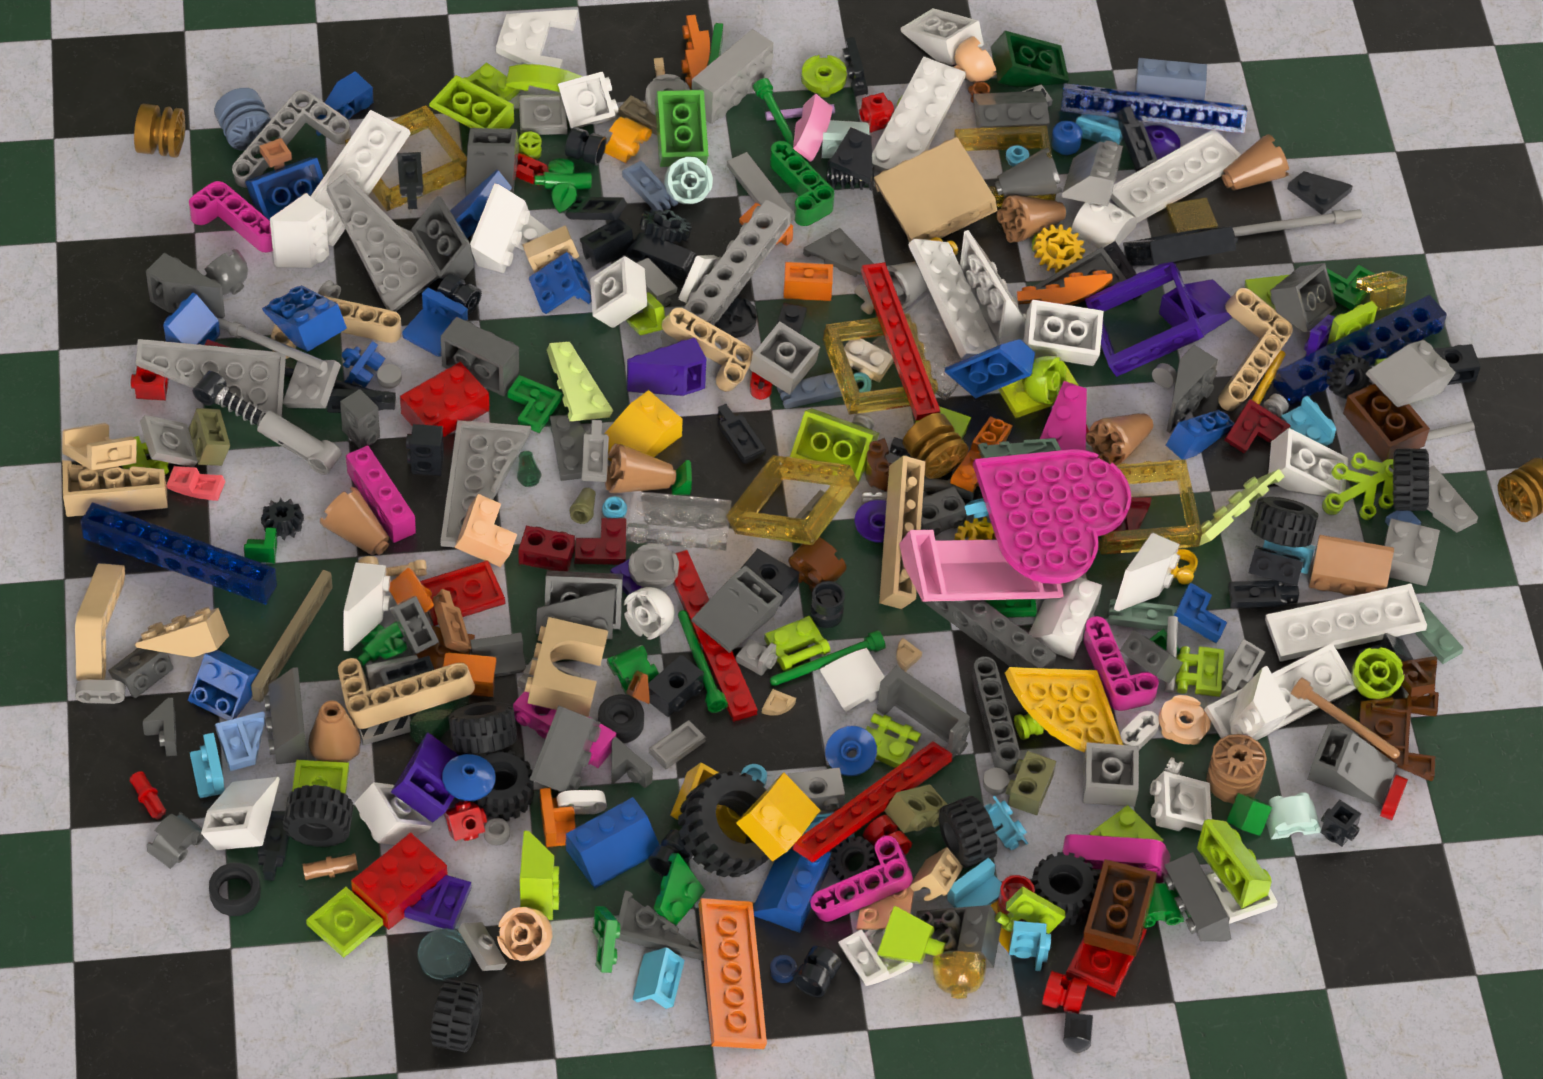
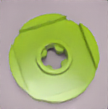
M815 55L807 59L803 64L802 84L820 97L827 98L831 94L840 91L846 84V66L835 56L827 55V58H820V55ZM820 73H828V76H821Z

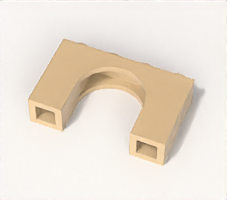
M548 617L546 627L541 626L538 641L542 642V644H536L533 657L537 658L538 661L532 660L529 675H533V677L528 676L525 692L530 693L528 703L557 710L558 706L589 717L597 681L565 674L552 663L558 660L570 659L600 666L608 631Z

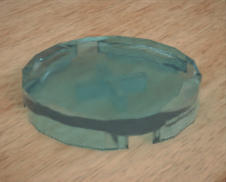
M444 928L428 933L421 940L418 948V959L421 968L426 974L432 978L446 980L450 977H458L467 970L472 959V953L457 930Z

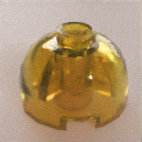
M954 951L952 957L942 958V954H938L933 957L932 971L934 981L942 991L951 994L952 998H967L968 994H972L981 988L985 980L986 959L979 960V954Z

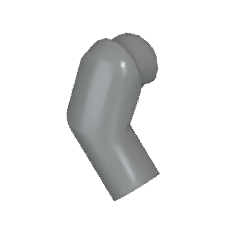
M860 283L855 288L854 293L865 301L861 305V309L869 315L872 314L874 306L867 287Z

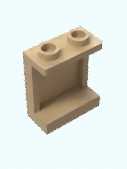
M106 423L64 429L62 431V453L90 470L136 463V439L131 436L111 440L109 438V425Z

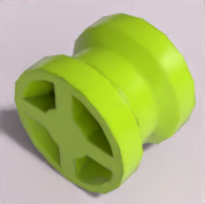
M531 131L522 133L518 139L519 153L537 160L542 154L540 135Z
M1029 713L1024 716L1021 714L1014 716L1015 728L1022 740L1028 739L1032 734L1040 735L1043 733V727Z

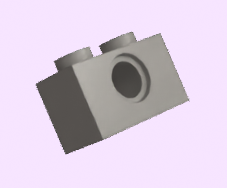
M840 768L788 773V777L820 811H834L844 806L845 792Z

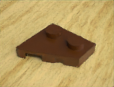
M1436 656L1402 661L1404 680L1401 685L1411 697H1421L1425 694L1435 693Z

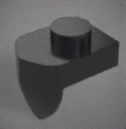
M1066 1013L1063 1042L1072 1052L1081 1053L1090 1048L1093 1015Z

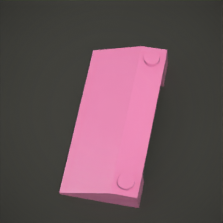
M910 530L899 543L904 568L922 601L1062 598L1064 596L1061 584H1044L1029 579L1017 572L1002 555L997 540L935 541L933 530Z

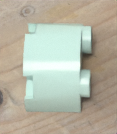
M1299 793L1285 798L1275 796L1269 800V806L1272 809L1266 825L1271 840L1286 838L1295 832H1302L1303 835L1321 832L1314 803L1308 793Z

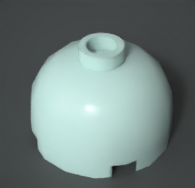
M685 157L676 160L668 167L665 174L664 185L667 193L681 204H694L702 201L712 188L713 177L710 168L699 161L700 159Z

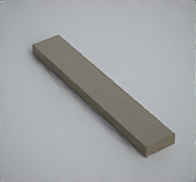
M322 570L251 685L253 700L260 703L264 700V696L269 692L268 685L277 679L333 588L330 572Z

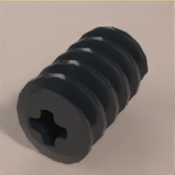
M831 159L828 160L826 182H830L833 189L840 182L842 189H845L846 184L849 183L851 190H854L856 183H858L860 190L864 189L865 184H868L869 190H873L874 166L872 168V182L869 184L830 167Z

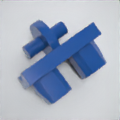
M372 341L362 356L359 354L361 349L357 346L354 349L346 348L342 352V358L345 361L343 366L345 368L354 366L344 382L350 384L355 382L366 388L374 374L364 368L365 365L378 371L386 359L376 351L378 344Z

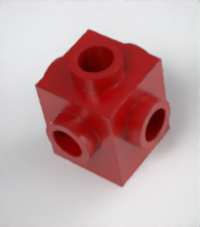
M883 92L862 98L859 115L863 122L869 124V133L885 129L894 113V106L891 100H888Z
M458 802L454 808L448 809L444 813L449 835L455 841L460 839L464 841L478 838L480 833L485 832L486 814L484 809L479 808L474 802Z

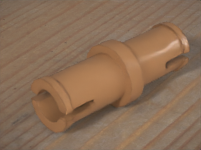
M355 853L337 858L329 856L326 857V860L302 864L305 880L328 875L332 878L338 873L358 870Z

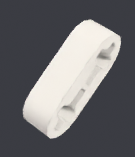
M1152 711L1141 712L1122 730L1120 737L1123 745L1139 746L1140 750L1157 733L1159 717ZM1143 722L1146 724L1148 722L1152 723V726L1148 724L1144 729H1142ZM1135 735H1137L1136 741H1127V738L1132 739Z
M569 790L558 794L556 798L558 808L574 807L575 814H597L607 808L605 794L598 790Z

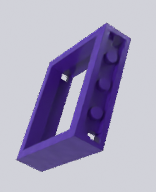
M1174 262L1158 264L1149 270L1140 272L1125 281L1118 282L1114 286L1085 298L1088 309L1107 311L1174 280L1189 320L1116 354L1103 320L1101 346L1107 363L1116 377L1204 338L1182 276Z

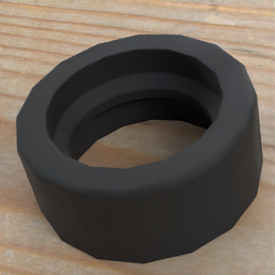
M228 863L220 866L213 872L209 880L210 900L214 908L222 914L241 916L249 913L257 906L261 897L260 880L256 871L242 863ZM242 879L250 884L251 891L241 899L228 900L220 896L219 887L228 880Z

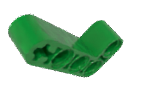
M777 141L772 144L770 154L771 168L799 196L795 200L794 221L800 226H809L832 213L834 189L789 143Z

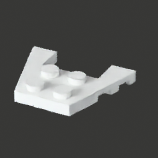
M578 10L506 14L496 45V53L519 64L524 62L526 64L546 65L562 69L563 59L541 56L550 27L573 31L578 17Z

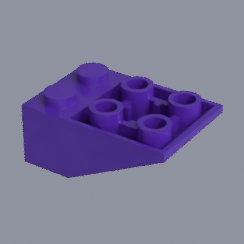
M1213 279L1185 284L1203 335L1208 334L1233 318L1227 312L1225 306L1231 296ZM1177 287L1162 296L1159 314L1172 327L1189 320Z
M696 338L681 340L676 344L660 347L654 351L635 355L627 359V391L645 393L649 390L653 394L685 396L705 389L707 359Z
M427 733L397 780L391 793L433 823L447 811L454 799V796L445 789L442 776L447 763L460 755Z

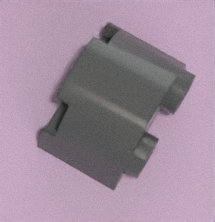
M181 812L178 816L170 814L154 830L158 835L153 843L148 842L147 852L171 869L176 863H180L185 859L188 853L187 848L190 845H199L205 837L201 834L202 827Z

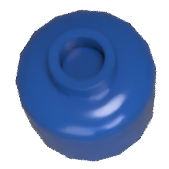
M1072 121L1057 123L1052 132V148L1062 155L1076 153L1081 145V127Z

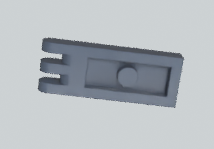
M642 160L622 170V177L654 211L668 210L671 208L670 204L672 206L678 204V201L674 200L667 193L665 185Z
M840 371L802 379L790 395L777 387L786 409L847 395V388Z

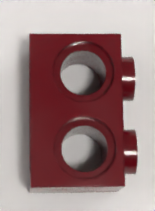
M526 525L518 549L519 564L552 571H569L575 551V535L563 531L557 532L538 526Z

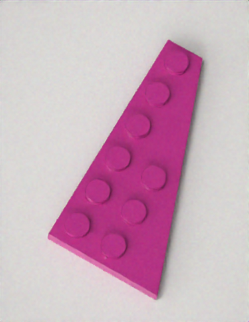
M1063 381L1040 439L1055 438L1061 450L1076 449L1086 451V388Z

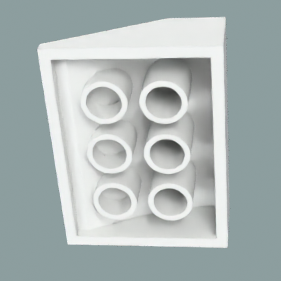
M969 230L964 231L960 266L991 333L999 345L1024 339L1026 315L1022 314L1018 308L1016 298L1009 293L1006 281L998 275L995 263L989 260Z

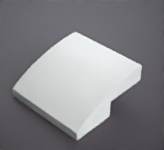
M867 648L843 656L820 669L845 712L866 699L872 702L878 698L880 681L885 677Z
M861 929L838 942L865 986L890 979L913 967L911 962L886 959L877 955L886 929L868 930L865 933Z

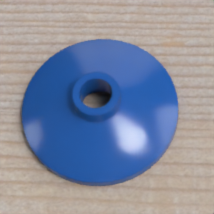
M846 726L838 729L830 736L826 744L825 756L831 768H840L841 775L856 776L866 772L873 765L877 756V745L873 736L864 728ZM850 751H856L855 757H848Z
M465 754L457 756L447 763L443 770L442 780L445 789L455 798L474 801L485 797L491 792L495 785V771L492 765L484 758Z

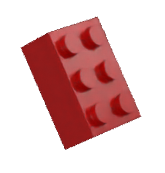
M460 361L400 395L401 414L412 427L413 424L443 426V437L456 430L457 420L472 421L489 411V392Z
M410 832L351 880L352 892L383 919V925L390 930L405 917L404 911L408 906L413 907L422 899L421 895L427 890L434 888L438 881L448 875L447 865Z

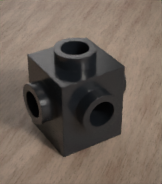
M1339 799L1332 809L1328 808L1321 818L1323 825L1320 833L1330 842L1343 847L1348 839L1353 841L1359 833L1358 823L1362 813Z

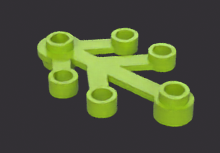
M1356 453L1351 458V465L1355 469L1365 468L1377 472L1373 476L1348 470V467L1343 463H1338L1334 466L1332 476L1335 479H1345L1358 484L1340 494L1331 493L1327 495L1322 502V508L1327 514H1338L1342 510L1344 503L1365 492L1363 506L1359 514L1365 520L1372 519L1376 514L1374 506L1376 487L1383 481V494L1379 498L1378 503L1383 509H1390L1393 506V473L1389 471V468L1393 469V459H1387L1380 463L1367 459L1364 453ZM1356 458L1361 459L1362 464L1358 463ZM1337 469H1341L1343 474H1339ZM1384 498H1387L1390 501V504H1387L1384 501ZM1331 499L1336 501L1338 505H1334ZM1364 509H1369L1371 514H1367Z

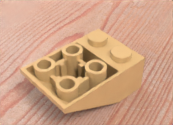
M205 607L194 612V616L187 618L186 615H180L171 620L172 623L163 625L162 622L149 626L148 631L141 634V638L135 643L136 648L196 657L217 650L229 637L219 608L210 610L209 607Z

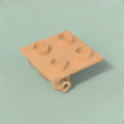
M871 883L868 889L876 888L879 883ZM909 886L905 890L861 908L856 929H886L894 906L911 913L914 895L912 888Z

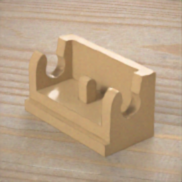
M566 225L523 244L524 251L534 273L566 252L575 259L580 257Z
M946 847L925 860L910 887L913 891L921 890L922 887L929 888L931 893H927L924 897L925 901H930L941 894L944 896L948 894L963 866Z

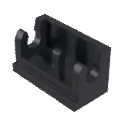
M620 218L580 238L584 257L586 260L591 257L592 266L596 270L626 254L634 241L632 228Z

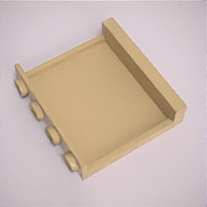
M958 137L946 140L941 145L931 150H925L920 155L910 160L902 161L899 165L889 170H884L874 177L877 192L880 191L906 233L909 243L913 239L931 240L935 237L943 238L997 211L994 195Z

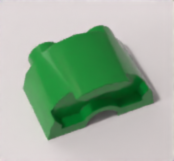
M643 645L607 658L606 663L614 676L617 675L621 688L625 694L635 672L640 671L648 675V683L659 674L655 664L650 665L646 649Z
M1156 884L1144 928L1152 927L1155 925V921H1165L1168 925L1184 922L1183 912L1180 913L1174 901V898L1177 896L1174 890H1168L1166 884Z

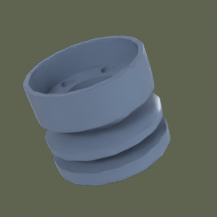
M237 88L229 91L217 101L214 108V115L223 129L228 143L232 148L239 151L246 150L271 121L261 97L251 88Z

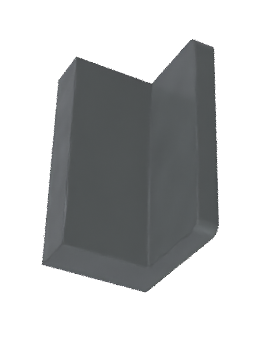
M521 633L470 640L471 655L496 657L494 677L523 673L526 669Z

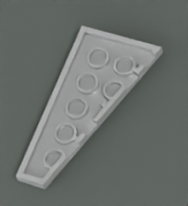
M345 173L327 186L326 191L387 310L396 312L439 278L425 253Z
M138 339L136 366L191 388L197 385L207 371H214L225 379L227 388H229L231 393H236V396L239 398L243 397V400L247 403L251 401V405L254 407L258 406V409L262 412L265 410V413L270 410L282 417L286 355L272 351Z
M457 420L441 534V546L455 547L468 508L478 494L491 500L494 499L531 433V426Z

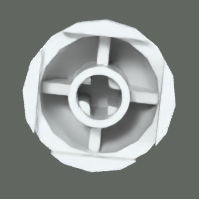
M641 588L629 594L624 601V605L627 604V612L624 613L625 619L633 632L640 637L642 634L650 640L658 637L669 629L674 620L673 604L667 594L658 588Z

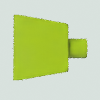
M894 906L877 955L886 959L923 964L926 954L941 958L945 943L932 938L935 929L933 926Z

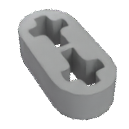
M81 680L76 684L75 698L83 703H120L125 698L126 686L117 680Z

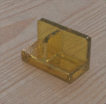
M1386 271L1358 278L1356 288L1369 292L1370 301L1375 303L1378 307L1377 311L1405 303L1407 277L1393 271Z

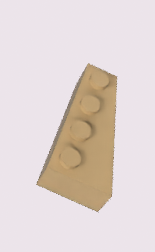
M62 460L63 499L67 517L168 508L164 469L133 466L130 469H121L119 466L90 470L83 465H74L71 461Z

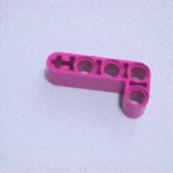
M220 181L210 183L189 199L190 217L194 224L205 225L216 217H220L257 250L265 253L273 251L270 221L227 184Z
M1098 616L1089 618L1086 622L1083 641L1093 666L1098 671L1111 707L1118 711H1125L1152 704L1156 698L1159 684L1158 678L1149 672L1130 675L1107 621Z
M1069 834L1065 836L1062 850L1064 855H1069L1070 852L1074 853L1076 858L1080 856L1085 858L1084 863L1090 862L1093 869L1102 870L1104 860L1107 859L1157 872L1156 883H1165L1163 880V876L1166 875L1164 865L1170 862V853L1165 844L1154 839Z
M883 836L876 842L875 852L880 865L824 888L811 897V907L820 920L825 922L833 921L905 890L911 885L913 880L912 872L903 850L895 838ZM888 848H895L892 854L884 855ZM897 871H904L900 878H893ZM880 881L876 888L868 889L872 882ZM848 892H855L851 899H844Z

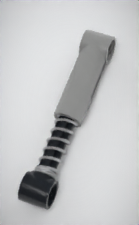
M207 371L192 390L195 398L201 403L208 406L218 403L221 407H228L229 412L234 411L236 416H243V420H249L251 425L256 424L259 433L306 460L309 466L319 474H328L342 455L338 446L328 440L320 441L270 410L265 413V410L262 412L258 409V406H252L251 401L247 403L243 400V397L239 398L236 396V393H231L229 388H227L225 379L214 371Z

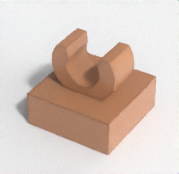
M282 138L260 145V153L270 167L274 166L275 170L284 168V162L292 160L291 152Z

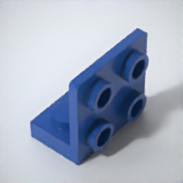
M568 252L529 277L537 301L544 314L549 313L573 296L577 299L581 298L587 304L592 302L591 286L582 264Z

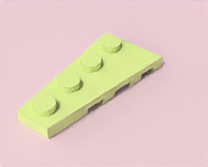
M570 342L550 343L547 353L553 372L558 375L557 384L564 394L562 399L564 406L569 409V421L610 418L613 409Z
M1278 469L1258 479L1255 476L1249 479L1243 485L1245 489L1242 492L1238 491L1228 499L1230 503L1226 507L1222 506L1213 513L1214 518L1211 521L1207 520L1198 527L1199 533L1192 539L1198 546L1213 540L1234 521L1232 516L1235 518L1251 507V502L1269 491L1267 486L1278 483L1285 476Z

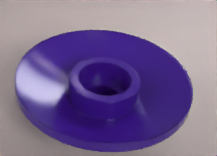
M1149 125L1145 127L1157 160L1180 148V139L1172 129L1162 125Z
M869 501L857 510L854 523L857 531L864 538L874 542H884L887 501Z

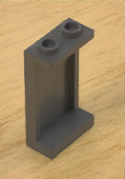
M895 666L880 681L877 705L879 712L886 715L896 706L948 743L947 750L952 753V758L956 754L961 755L968 745L966 740L970 731L969 715L898 666Z

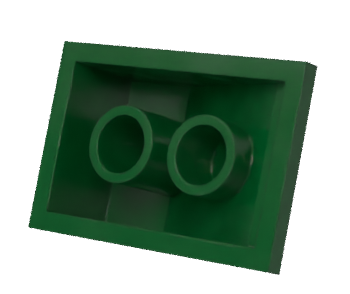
M1005 30L990 47L996 67L998 83L1014 87H1028L1041 84H1067L1069 82L1061 45Z

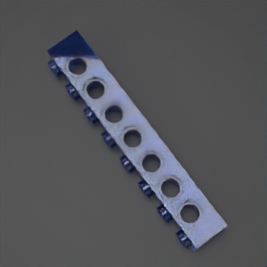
M1063 83L1060 103L1061 111L1117 118L1116 113L1122 108L1131 106L1135 118L1139 121L1238 133L1245 132L1248 112L1246 105L1067 83Z
M1428 295L1277 370L1273 386L1290 405L1298 401L1302 402L1304 397H1309L1318 391L1322 392L1330 386L1327 384V379H1330L1327 376V371H1332L1329 366L1330 364L1335 365L1334 359H1341L1340 355L1352 354L1363 358L1370 363L1368 365L1370 366L1377 359H1385L1408 344L1421 341L1432 334L1435 335L1441 332L1444 328L1447 313ZM1354 369L1349 371L1347 377L1354 374Z
M92 502L81 519L83 538L262 604H267L277 587L276 570L271 566Z

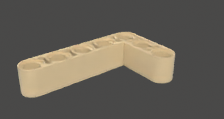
M1240 288L1226 302L1225 306L1227 312L1259 339L1218 397L1220 406L1226 411H1234L1248 398L1293 332V327L1289 321L1276 313V310L1247 288Z
M324 296L339 305L347 327L342 333L387 343L396 342L401 338V318L397 312ZM275 325L271 333V339L296 349L291 340Z
M98 563L86 591L75 623L77 681L105 680L106 629L124 585V565Z
M346 659L338 666L345 705L352 722L358 729L369 728L466 697L475 689L469 668L464 663H454L370 691L364 671L357 659Z

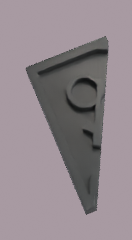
M841 228L807 245L803 249L805 256L810 257L814 255L823 259L824 264H833L840 271L857 277L858 274L862 276V265L874 264Z
M1103 247L1035 285L1036 290L1046 289L1045 286L1051 284H1059L1060 288L1065 287L1064 278L1069 277L1071 273H1083V276L1093 275L1092 272L1100 270L1107 271V274L1112 273V283L1106 288L1127 279Z
M625 890L618 917L620 936L616 938L617 940L658 950L667 947L675 954L704 961L703 949L694 939L689 941L679 933L678 927L663 916L657 915L648 905L646 907L642 906L632 898L633 894Z

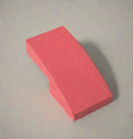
M174 466L166 486L168 489L183 495L218 501L225 484V479L223 475L200 474L195 467Z

